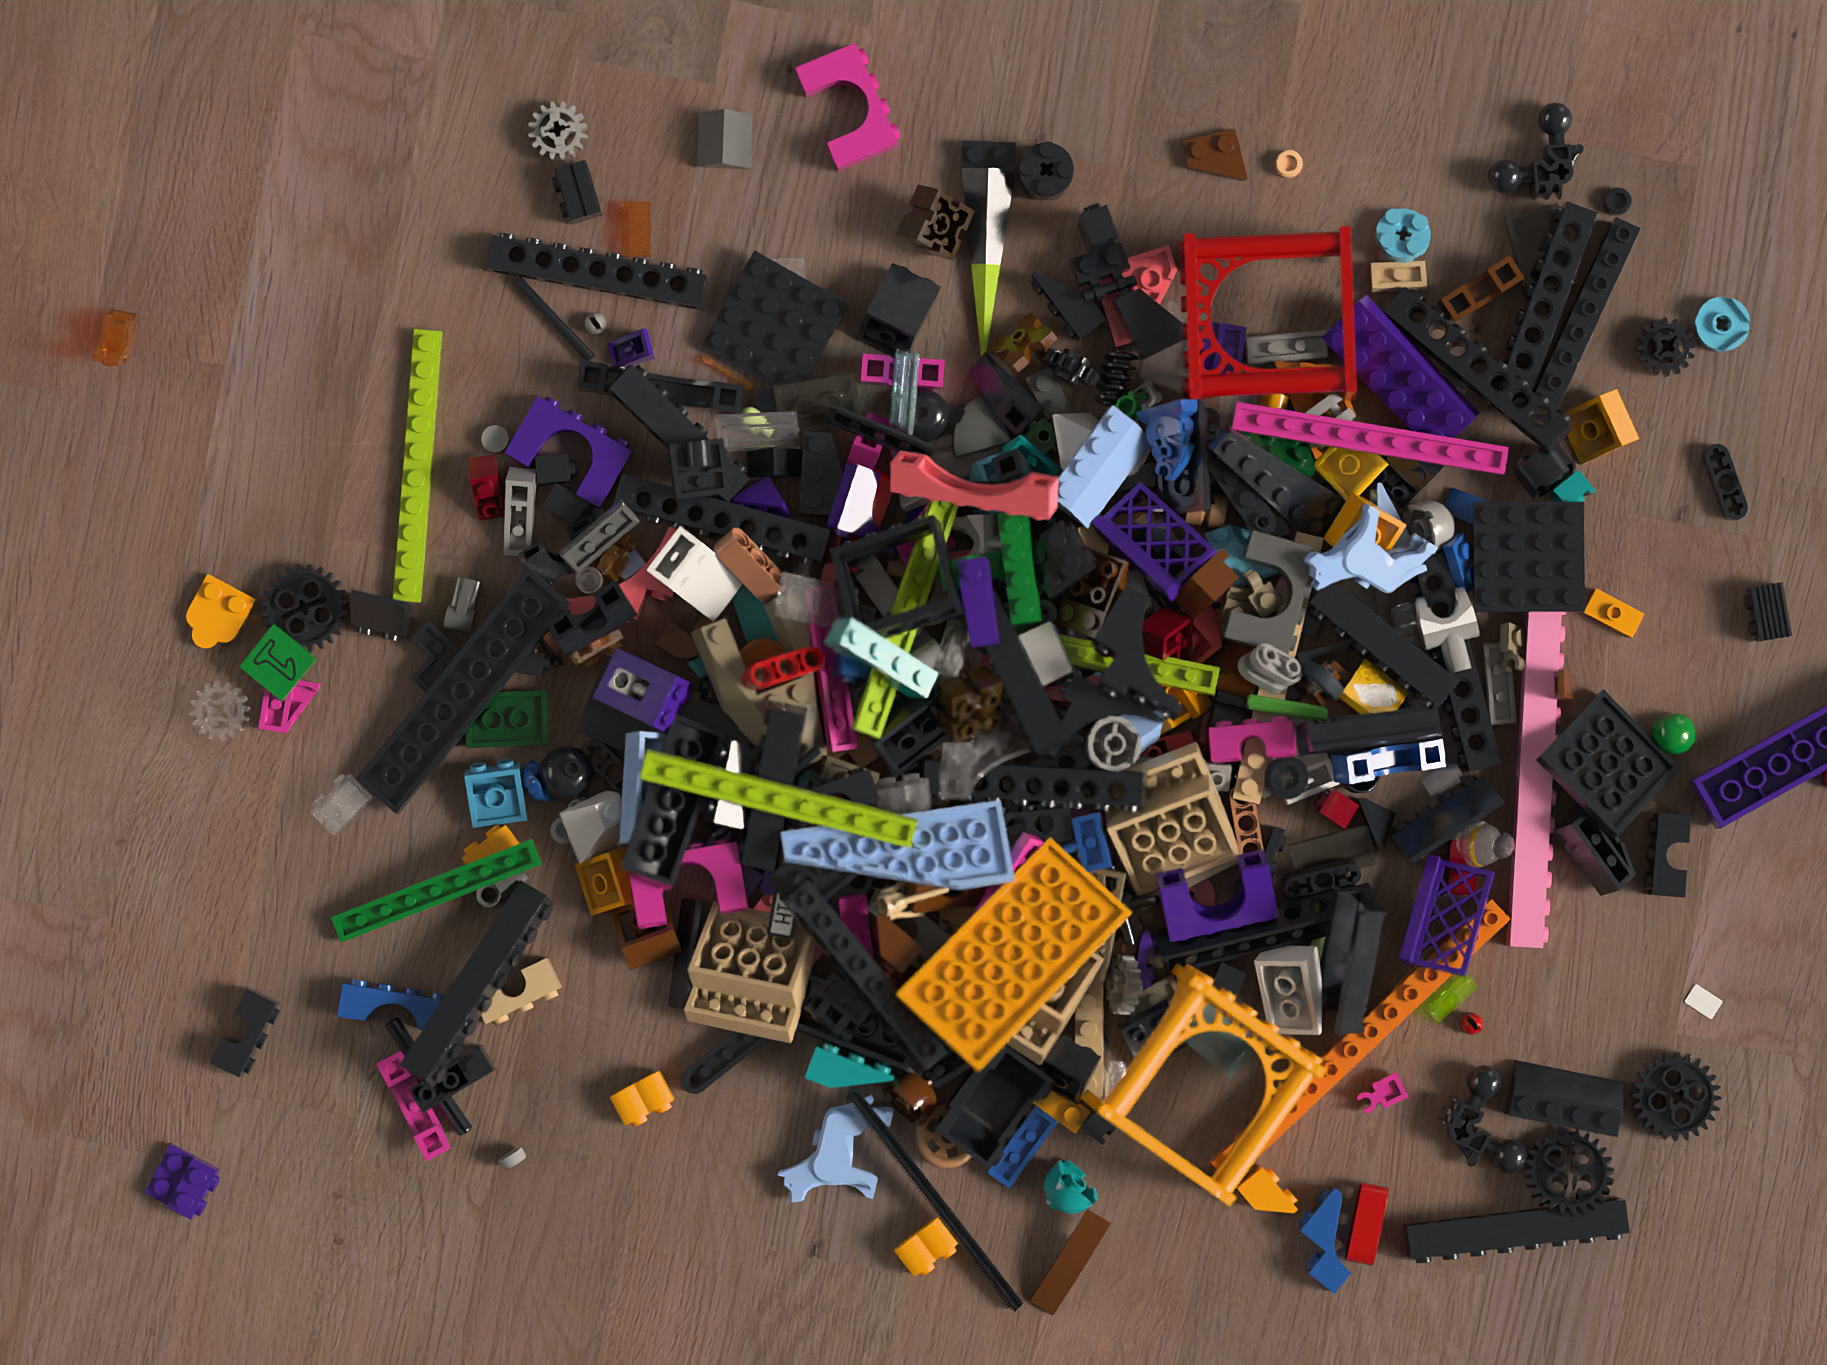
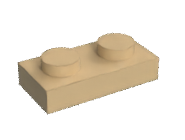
M1425 261L1370 264L1372 292L1401 291L1404 287L1410 291L1413 289L1417 291L1426 290L1427 288Z

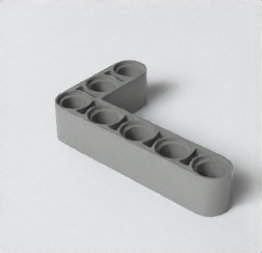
M874 554L860 558L851 564V567L864 570L856 576V579L884 618L888 612L891 613L899 590ZM922 627L923 631L910 648L909 655L931 669H935L947 660V657L935 639H932L926 629Z

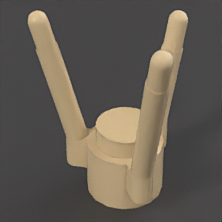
M901 880L892 887L881 890L882 895L877 899L878 909L881 915L889 920L924 917L925 913L913 914L912 911L902 910L906 908L907 903L946 893L949 891V888L943 887L904 897L902 893L895 892L906 885V881Z

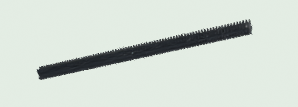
M857 1087L854 1088L846 1096V1098L849 1097L848 1101L851 1100L850 1104L853 1102L852 1106L855 1105L854 1109L858 1108L856 1111H859L858 1114L861 1113L860 1117L864 1116L862 1119H866L865 1122L868 1121L867 1125L870 1124L869 1128L872 1127L871 1131L874 1129L873 1133L876 1132L875 1136L878 1135L879 1141L882 1140L881 1144L885 1143L883 1145L887 1146L885 1149L889 1148L888 1152L891 1151L889 1154H893L892 1158L895 1156L894 1160L897 1159L896 1163L899 1162L898 1166L901 1165L900 1168L903 1167L902 1171L906 1170L904 1173H908L906 1176L909 1175V1179L912 1178L910 1181H914L913 1184L916 1183L915 1187L918 1186L917 1190L920 1189L919 1193L922 1191L921 1195L924 1194L923 1198L927 1197L925 1200H929L927 1203L930 1202L929 1206L933 1205L931 1208H935L934 1211L937 1210L936 1214L939 1213L937 1216H941L940 1220L943 1218L942 1222L945 1221L944 1225L947 1224L946 1228L949 1226L948 1230L951 1229L950 1233L954 1232L952 1234L956 1235L954 1238L958 1237L956 1240H960L958 1243H962L961 1246L964 1245L963 1249L966 1248L965 1252L968 1251L967 1255L970 1253L969 1257L972 1256L971 1260L974 1259L973 1262L976 1261L975 1265L978 1264L977 1268L981 1267L979 1269L983 1270L981 1273L985 1272L983 1274L984 1276L987 1275L985 1278L989 1277L988 1281L991 1280L989 1283H993L992 1287L995 1285L994 1289L997 1288L996 1292L999 1291L998 1295L1001 1294L1000 1297L1003 1296L1002 1300L1006 1299L1004 1302H1008L1006 1304H1009L1008 1308L1012 1307L1011 1311H1017L1022 1306L1023 1301L1015 1294L1016 1292L1009 1286L1010 1284L1007 1283L993 1262L988 1259L989 1257L982 1251V1248H980L965 1226L961 1224L962 1222L955 1216L937 1190L934 1189V1186L928 1181L910 1155L907 1154L889 1128L886 1127V1124L881 1120Z

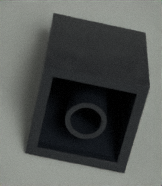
M892 263L864 315L856 339L894 358L907 359L938 297L941 286L935 284L929 278H923L911 272L904 266Z

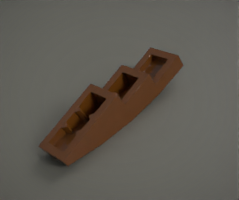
M1086 1209L1060 1253L1057 1254L1030 1302L1054 1315L1111 1223L1091 1210Z

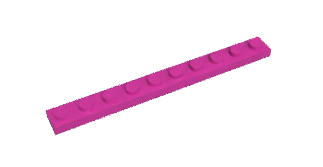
M1240 402L1235 404L1232 429L1240 432L1504 475L1509 448Z

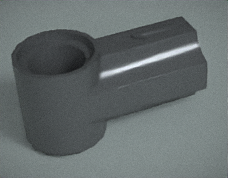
M458 577L452 603L449 604L443 625L445 629L466 634L472 633L476 618L475 607L481 582Z
M525 872L516 874L478 889L476 898L485 907H495L514 891L520 880L526 882L529 878ZM488 887L494 888L497 892L496 899L491 903L485 902L482 898L483 891Z

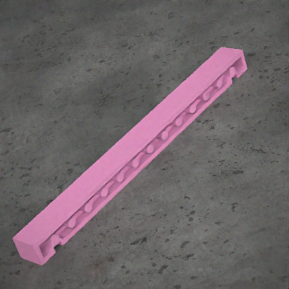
M1525 612L1524 628L1526 643L1522 658L1525 660L1526 666L1521 675L1508 906L1510 920L1507 924L1506 946L1543 948V943L1548 942L1549 929L1548 926H1544L1545 915H1549L1550 899H1546V888L1551 887L1552 874L1547 869L1548 861H1552L1553 844H1549V833H1554L1555 819L1550 817L1551 806H1555L1556 790L1552 789V780L1554 778L1536 759L1559 736L1555 735V726L1560 723L1561 709L1557 708V699L1554 697V672L1563 669L1564 654L1560 653V642L1565 640V626H1561L1562 615H1566V612Z

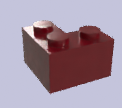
M1165 605L1143 622L1142 642L1145 655L1161 661L1171 657L1191 662L1194 620L1186 612Z

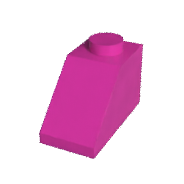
M870 412L866 415L868 419L890 428L892 427L893 422ZM857 435L846 463L860 465L873 470L883 446Z

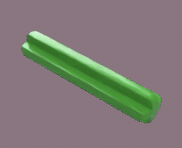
M1253 694L1248 695L1246 701V708L1249 710L1306 720L1323 721L1327 718L1328 714L1326 707Z

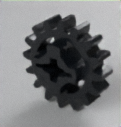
M1666 317L1661 319L1660 324L1656 320L1651 321V328L1647 326L1642 328L1645 336L1639 335L1636 338L1637 341L1641 342V345L1637 346L1635 351L1642 352V355L1637 359L1638 362L1645 360L1647 364L1644 366V370L1646 371L1651 367L1654 368V376L1663 371L1664 377H1668L1670 370L1675 375L1679 374V366L1686 369L1689 366L1686 359H1693L1695 356L1689 352L1690 349L1696 347L1695 343H1689V339L1694 336L1693 333L1686 334L1684 332L1687 328L1686 324L1678 327V319L1672 320L1670 324H1668ZM1670 330L1672 333L1670 335H1663L1657 331ZM1672 339V342L1668 347L1669 351H1666L1665 353L1663 352L1658 356L1663 347L1662 344ZM1679 340H1681L1683 345L1682 352L1679 350ZM1648 342L1652 345L1651 356L1648 351ZM1661 360H1669L1671 363L1673 362L1674 364L1662 365L1658 362Z
M1048 348L1042 358L1045 363L1054 368L1052 371L1054 376L1072 386L1078 387L1081 382L1085 386L1093 388L1100 378V375L1089 367L1090 361L1067 348L1064 349L1063 353L1056 349Z

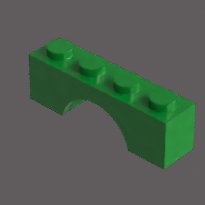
M1007 513L998 514L1011 624L1017 626L1042 622V615L1033 569L1029 516L1021 514L1009 515Z

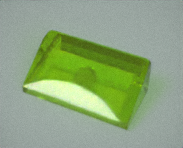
M1468 973L1466 978L1459 976L1425 1007V1011L1436 1023H1440L1477 989L1476 983Z

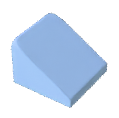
M631 544L609 560L624 581L631 578L646 564Z

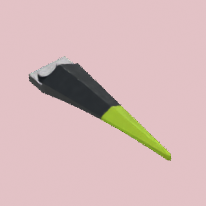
M962 141L961 173L964 201L967 207L975 211L967 229L981 356L987 351L1016 170V142Z

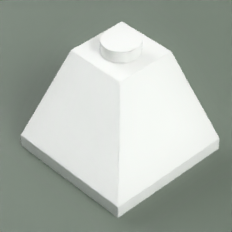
M1090 413L1052 415L1062 469L1065 468L1099 420Z
M606 790L559 813L578 863H582L621 844L622 800L619 793Z

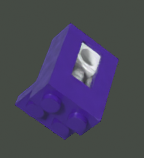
M617 648L593 698L667 733L669 726L674 721L675 714L679 715L684 704L689 700L693 684ZM629 679L628 684L624 687L625 681ZM643 679L650 682L649 686L642 683ZM637 694L639 697H643L641 702L634 699Z

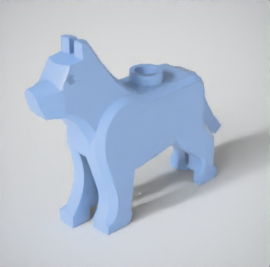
M1364 503L1361 519L1340 538L1333 549L1325 553L1311 552L1304 559V562L1310 567L1309 575L1314 578L1310 585L1317 590L1336 581L1355 577L1354 581L1367 589L1371 584L1385 593H1391L1405 581L1427 571L1426 565L1423 562L1431 554H1434L1438 547L1413 533L1410 544L1407 547L1393 548L1385 552L1375 543L1379 511Z
M872 1095L865 1097L871 1105L874 1101ZM853 1103L828 1109L824 1116L822 1129L815 1130L812 1145L817 1146V1150L802 1162L778 1172V1176L785 1177L784 1187L790 1191L789 1202L803 1201L810 1189L820 1185H850L860 1190L867 1198L873 1199L878 1178L870 1172L852 1166L853 1136L861 1134L870 1126V1124L867 1125L868 1121L865 1122L866 1119H862L864 1116L860 1117L861 1113L858 1114L859 1111H856L858 1108L854 1109L855 1105L852 1106ZM888 1106L872 1107L887 1126H890L894 1108Z

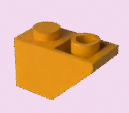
M1260 1165L1236 1186L1255 1210L1295 1213L1298 1210L1294 1205L1297 1199L1287 1188L1284 1191L1280 1189L1276 1184L1280 1179L1270 1167L1265 1170Z

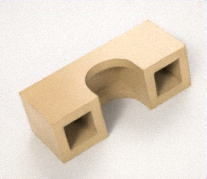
M548 958L521 970L526 980V987L521 995L512 997L507 995L503 989L497 990L492 998L489 1010L481 1015L485 1024L492 1022L496 1026L508 1020L507 1014L517 1010L521 1014L533 1008L532 1002L541 997L543 1002L558 996L557 990L562 988Z

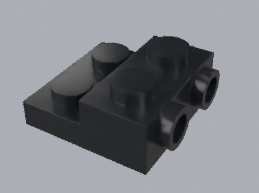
M1062 520L1040 535L1041 539L1031 545L1034 575L1050 599H1054L1097 568L1092 561L1095 559L1093 552L1087 545L1082 546L1078 540L1080 533L1071 522L1068 524Z

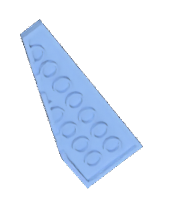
M1001 800L902 814L918 819L911 848L827 826L781 832L785 862L958 890L1014 882Z

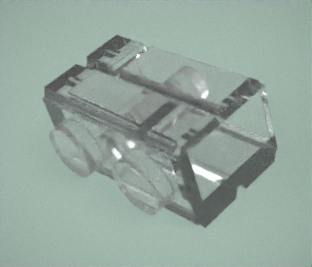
M343 774L338 776L331 784L334 789L327 796L322 793L311 804L314 809L310 813L333 836H336L374 798V795L356 780L352 774H348L346 777Z

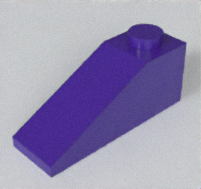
M985 557L959 560L960 586L971 647L999 644L990 563Z

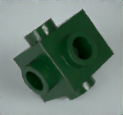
M1042 417L1039 422L1033 419L1024 429L1027 433L1025 438L1044 455L1049 453L1053 456L1058 451L1053 419L1050 418L1047 421ZM1046 431L1049 434V439L1046 441L1040 440L1039 433Z

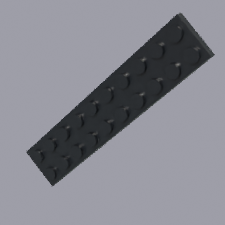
M527 568L356 777V780L395 814H399L547 634L549 629L545 622L565 611L571 603L532 569Z

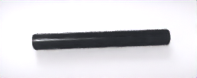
M396 1017L387 1022L385 1028L404 1056H406L415 1041L401 1020ZM452 1096L438 1104L459 1136H463L472 1129V1125Z

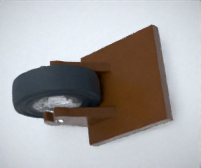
M1306 659L1300 665L1301 677L1307 684L1304 686L1306 694L1299 703L1326 707L1328 711L1326 719L1330 718V720L1337 717L1361 715L1339 698L1352 675L1336 661H1333L1331 664L1324 662L1320 666L1314 661Z

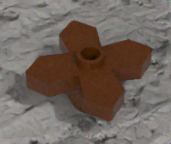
M1028 313L1017 323L1016 332L1012 335L1001 336L990 346V349L1000 360L1005 359L1004 361L1015 373H1018L1025 366L1029 369L1040 367L1044 363L1042 358L1045 355V349L1057 340V336L1047 325L1042 326L1036 316Z

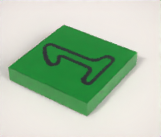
M273 624L239 667L280 701H284L317 658L280 627Z

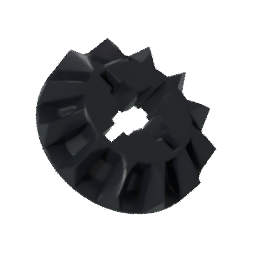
M1295 757L1275 758L1267 766L1264 775V783L1268 791L1275 797L1284 800L1294 799L1301 795L1306 789L1309 779L1307 768ZM1290 766V776L1298 782H1288L1284 789H1281L1282 779L1278 778L1275 773L1284 774Z

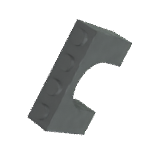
M1257 531L1250 532L1242 560L1277 571L1287 584L1288 601L1284 610L1273 618H1258L1231 610L1227 614L1221 639L1251 648H1256L1261 644H1269L1287 655L1289 651L1293 652L1298 636L1294 635L1296 624L1301 625L1305 612L1304 609H1301L1303 598L1307 599L1311 590V583L1308 582L1310 567L1304 562V559L1311 552H1316V548Z

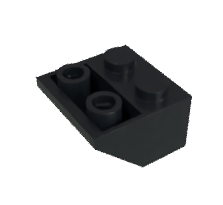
M1407 426L1403 429L1411 431ZM1380 455L1389 465L1374 481L1382 483L1387 494L1404 508L1440 472L1444 465Z

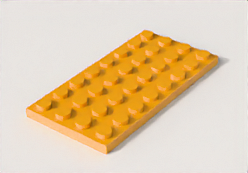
M1049 838L1014 874V882L1005 883L897 993V997L969 1065L979 1072L1131 915V911L1055 841Z

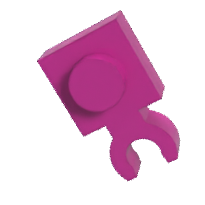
M1397 1072L1371 1083L1374 1089L1373 1092H1361L1356 1096L1357 1100H1361L1364 1097L1370 1100V1105L1362 1109L1364 1113L1372 1112L1379 1102L1383 1109L1409 1097Z

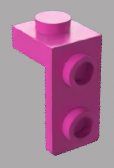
M866 894L840 896L839 908L842 922L867 953L873 957Z

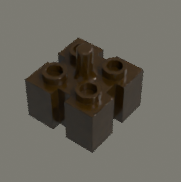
M918 184L909 203L913 206V210L908 215H904L896 234L911 243L918 244L919 248L933 256L953 261L961 244L958 235L961 230H967L975 211L961 202L953 201V197L939 189Z
M986 665L966 672L967 678L960 680L956 675L937 682L938 701L944 706L938 708L939 727L954 744L974 737L976 730L980 729L983 733H987L1003 727V709L998 705L999 701H1002V682Z

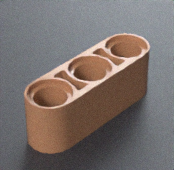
M732 529L714 544V551L718 558L761 602H770L788 587V580L783 572L741 529Z
M1234 786L1228 792V803L1233 833L1239 852L1243 854V847L1249 842L1256 846L1257 851L1262 850L1263 844L1256 804L1249 802L1238 804L1232 798ZM1244 815L1249 816L1253 822L1252 828L1249 831H1243L1238 826L1239 819Z

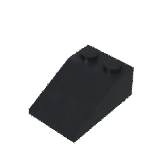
M351 589V625L358 627V633L373 636L374 631L384 633L383 638L398 642L400 637L408 638L415 606L405 601Z

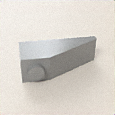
M509 468L505 490L504 555L518 556V553L532 546L537 486L536 469Z

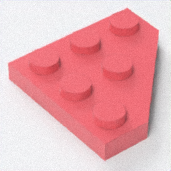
M1169 245L1127 258L1130 270L1122 273L1124 278L1131 275L1135 276L1137 285L1131 287L1133 291L1140 288L1159 304L1162 302L1177 272ZM1110 276L1098 281L1101 285L1113 282V279ZM1117 291L1105 295V298L1100 301L1115 347L1119 348L1132 342L1112 303L1118 299Z

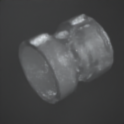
M590 566L585 567L579 572L575 580L580 591L587 595H593V593L603 588L605 581L602 573Z

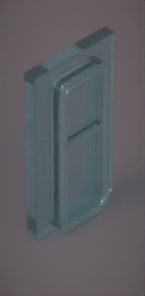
M897 349L894 363L890 426L907 435H913L920 353Z
M1209 1004L1205 1005L1202 1011L1205 1023H1213L1216 1017L1215 1009ZM1194 1013L1191 1017L1194 1021L1188 1024L1189 1027H1196L1198 1024ZM1224 1016L1222 1017L1221 1021L1223 1024L1228 1025L1231 1023ZM1204 1031L1183 1040L1230 1080L1255 1051L1243 1038L1226 1031Z

